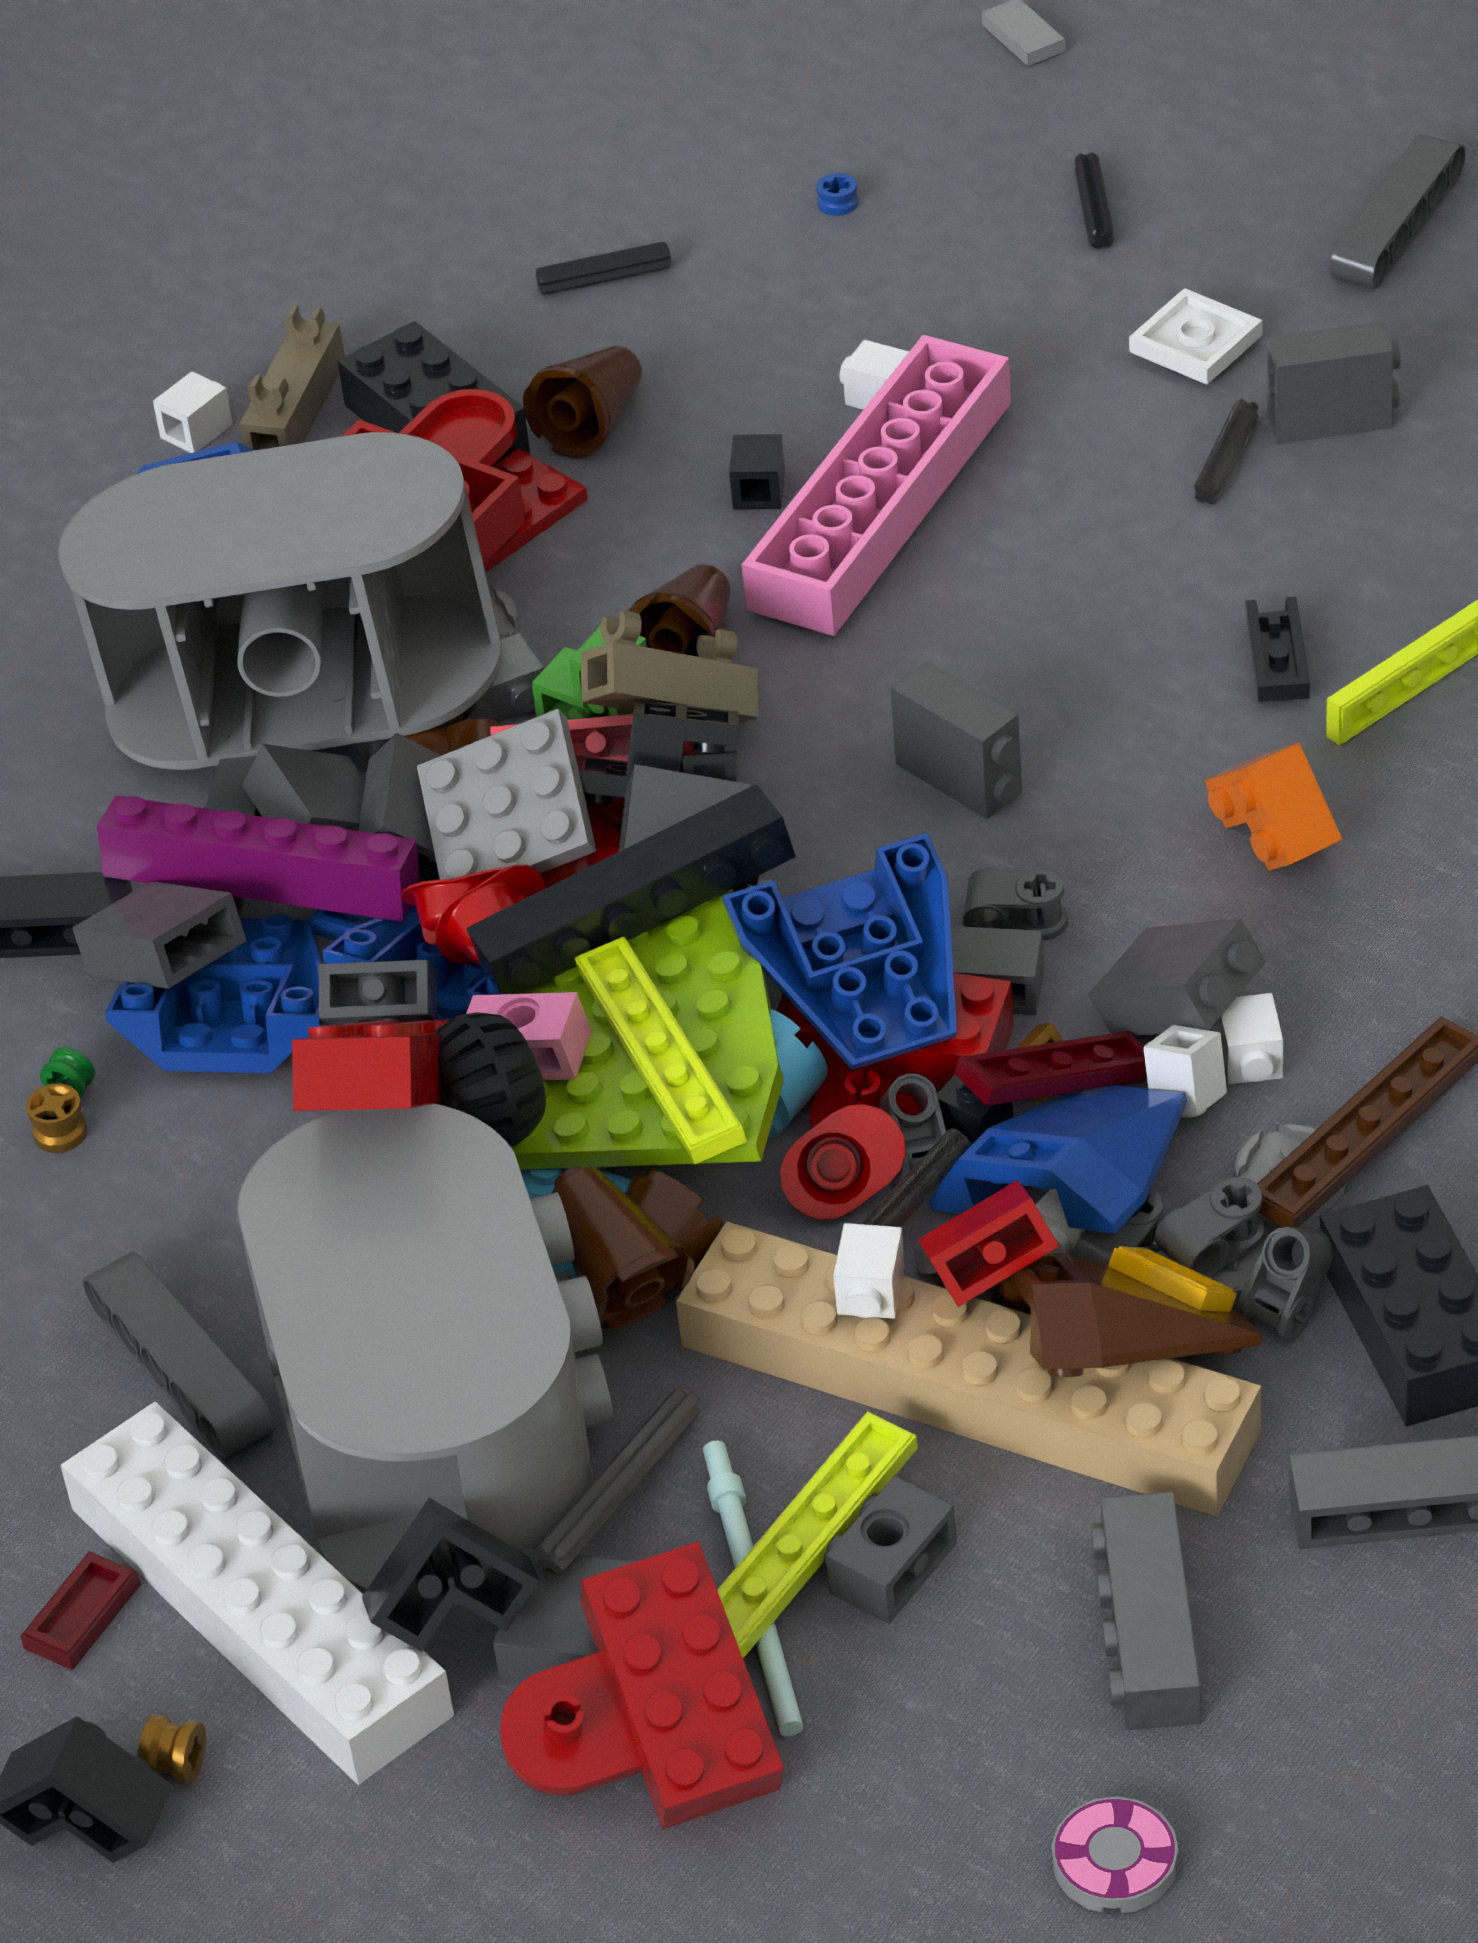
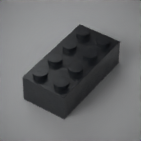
M416 321L399 327L396 331L359 348L357 351L337 361L344 405L365 422L399 433L430 402L442 395L465 389L486 390L499 394L512 405L517 428L514 443L491 467L517 449H521L528 454L530 453L524 407Z
M1421 1186L1321 1214L1320 1230L1329 1237L1334 1252L1332 1265L1326 1275L1405 1426H1411L1477 1407L1478 1275L1429 1186Z

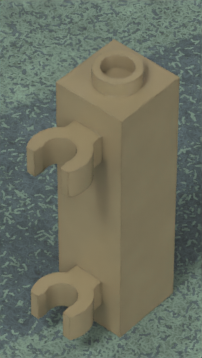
M292 305L285 319L288 333L265 377L262 380L261 375L256 374L248 388V396L251 403L240 422L244 445L254 450H262L303 443L339 374L337 361L345 357L340 324L325 322V314L322 308L316 307L310 320H304L299 314L298 305Z
M620 611L619 619L607 616L602 618L601 636L606 644L581 652L582 703L634 712L635 700L739 711V724L759 718L758 668L732 663L737 650V636L735 632L718 629L715 630V637L700 635L697 640V653L699 657L637 646L636 641L641 632L640 614Z

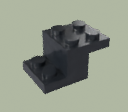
M635 700L628 761L576 755L585 801L611 804L613 803V796L625 798L626 787L634 764L680 772L684 741L694 742V750L707 753H725L726 746L737 747L739 711Z

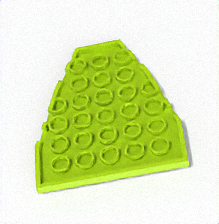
M733 889L628 940L637 958L736 1115L746 1136L747 1142L697 1164L761 1162L784 1081L776 1050L778 1045L771 1021V1005L765 972L761 964L749 956L741 947L722 901L723 895L733 893ZM577 966L527 991L526 994L577 992L592 1034L575 1079L543 1080L542 1083L546 1094L544 1116L528 1137L511 1147L515 1153L520 1170L572 1168L575 1166L586 1168L694 1164L579 974Z

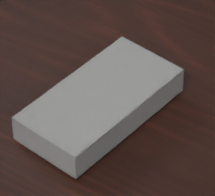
M1011 0L981 12L982 26L1027 66H1032L1066 52L1065 38L1022 0Z

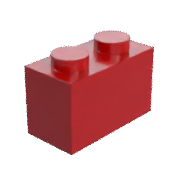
M1018 1180L918 1239V1242L958 1307L1060 1247L1032 1198Z

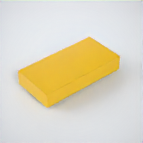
M1125 1246L1114 1248L1108 1267L1200 1311L1230 1312L1237 1293L1233 1292L1234 1289L1147 1248Z

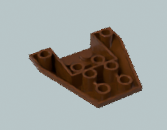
M1065 1253L1046 1254L996 1284L992 1294V1303L1031 1315L1030 1354L1043 1370H1048L1049 1374L1059 1377L1080 1376L1084 1373V1368H1104L1210 1352L1222 1355L1237 1354L1242 1351V1348L1261 1345V1333L1234 1306H1232L1230 1312L1200 1311L1108 1266Z

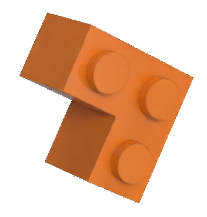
M1299 742L1255 756L1204 780L1209 791L1207 796L1208 803L1214 815L1222 820L1225 829L1247 823L1252 833L1250 836L1252 849L1258 859L1265 863L1268 871L1291 865L1343 840Z

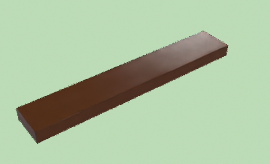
M1442 1016L1439 1017L1257 1183L1261 1189L1263 1203L1258 1213L1282 1227H1300L1478 1062V1036Z

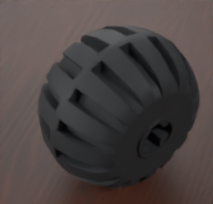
M475 1012L456 1016L436 1029L433 1033H441L438 1065L441 1093L445 1099V1102L436 1104L462 1111L479 1119L500 1134L510 1147L517 1145L528 1137L544 1116L546 1094L536 1058L518 1028L501 1015Z

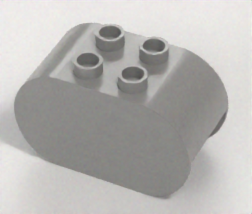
M385 432L361 433L156 467L124 479L95 496L73 516L60 538L58 547L60 567L66 582L71 588L105 704V718L109 733L116 746L124 754L139 763L151 767L188 770L217 766L220 759L257 756L262 744L312 751L392 738L396 733L402 736L416 734L437 727L474 705L490 688L500 668L502 658L501 637L463 473L456 459L447 450L419 437ZM345 697V699L334 703L335 700Z
M432 1103L431 1105L409 1109L339 1110L302 1125L276 1142L253 1165L240 1190L238 1217L271 1371L322 1557L364 1594L428 1498L433 1499L522 1552L523 1548L537 1549V1546L594 1482L586 1429L614 1422L610 1393L598 1354L580 1358L575 1357L576 1351L603 1345L599 1316L586 1276L573 1278L569 1270L554 1274L552 1268L554 1265L575 1260L571 1233L559 1193L555 1192L530 1199L515 1153L501 1135L479 1119L443 1105Z

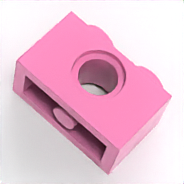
M577 992L473 995L466 1014L475 1012L496 1014L510 1020L523 1034L529 1048L532 1049L543 1080H570L576 1078L592 1034Z

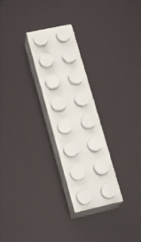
M153 1402L60 1465L72 1510L357 1785L363 1783L454 1716L446 1671L424 1650L420 1652L372 1624L362 1600L363 1594L158 1403Z

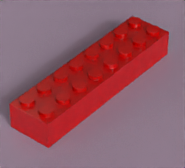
M451 1019L407 1022V1020L374 1021L308 1027V1038L292 1039L293 1111L409 1109L445 1102L441 1093L438 1065L441 1033L433 1032Z

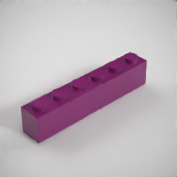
M115 795L97 824L103 877L142 883L153 881L232 893V896L401 922H404L412 905L405 903L401 899L402 890L410 885L419 883L416 839L396 837L388 833L375 834L343 829L339 826H321L294 822L286 818L273 819L246 815L238 811H219L193 807L183 803L172 804L144 800L136 796L124 797Z

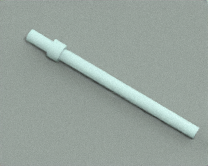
M716 1440L707 1443L703 1447V1454L710 1480L707 1483V1491L712 1509L720 1513L733 1564L736 1568L754 1546L743 1506L746 1503V1495L741 1478L733 1473L725 1443ZM773 1622L756 1643V1648L779 1732L782 1736L791 1737L803 1730V1723L776 1625Z

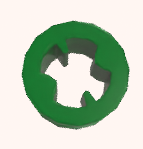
M67 1047L56 1049L51 1054L49 1062L40 1071V1079L44 1086L49 1084L69 1085L78 1092L80 1098L85 1093L86 1086L92 1083L96 1075L95 1068L88 1058L82 1053Z

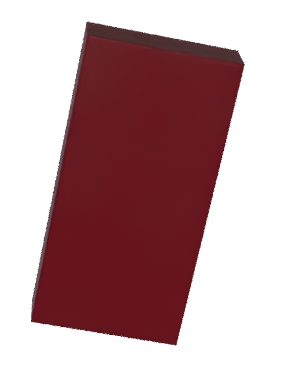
M88 1551L21 1634L20 1637L24 1649L73 1670L141 1585L138 1572Z

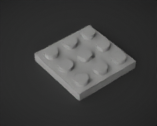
M559 709L417 765L440 880L453 879L485 870L527 864L538 870L541 874L596 852L567 717Z

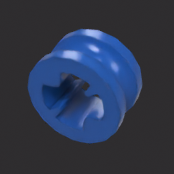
M831 173L823 176L816 183L817 204L821 212L827 215L840 216L852 212L858 206V195L856 194L857 181L849 174Z

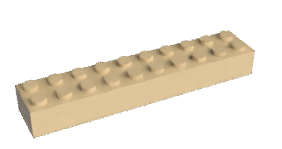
M728 1221L723 1225L694 1271L689 1283L684 1287L676 1300L681 1346L1142 1494L1173 1492L1175 1504L1218 1517L1262 1432L1261 1385L1173 1358L1104 1368H1084V1373L1076 1377L1054 1376L1049 1374L1048 1370H1043L1030 1354V1314L975 1297L958 1307L946 1288L907 1276H903L895 1319L839 1315L836 1308L833 1276L837 1255Z

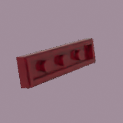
M1129 1031L964 1056L959 1058L954 1072L986 1106L1147 1080L1144 1045Z

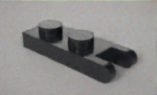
M1296 596L1286 597L1285 611L1258 613L1256 599L1245 600L1246 621L1258 702L1309 699L1310 681Z

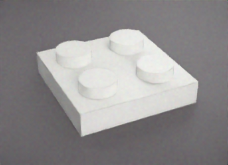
M1184 288L1129 336V352L1208 385L1263 335L1262 320Z

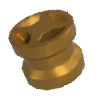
M49 1084L34 1091L27 1100L26 1111L30 1122L33 1124V1138L36 1145L44 1151L63 1153L72 1150L80 1145L87 1135L86 1120L81 1113V1100L78 1092L73 1087L65 1084Z
M151 1715L142 1730L137 1757L150 1763L157 1774L168 1773L177 1782L190 1784L196 1779L202 1767L206 1748L205 1726L201 1722L190 1720L182 1725L172 1724L167 1716Z

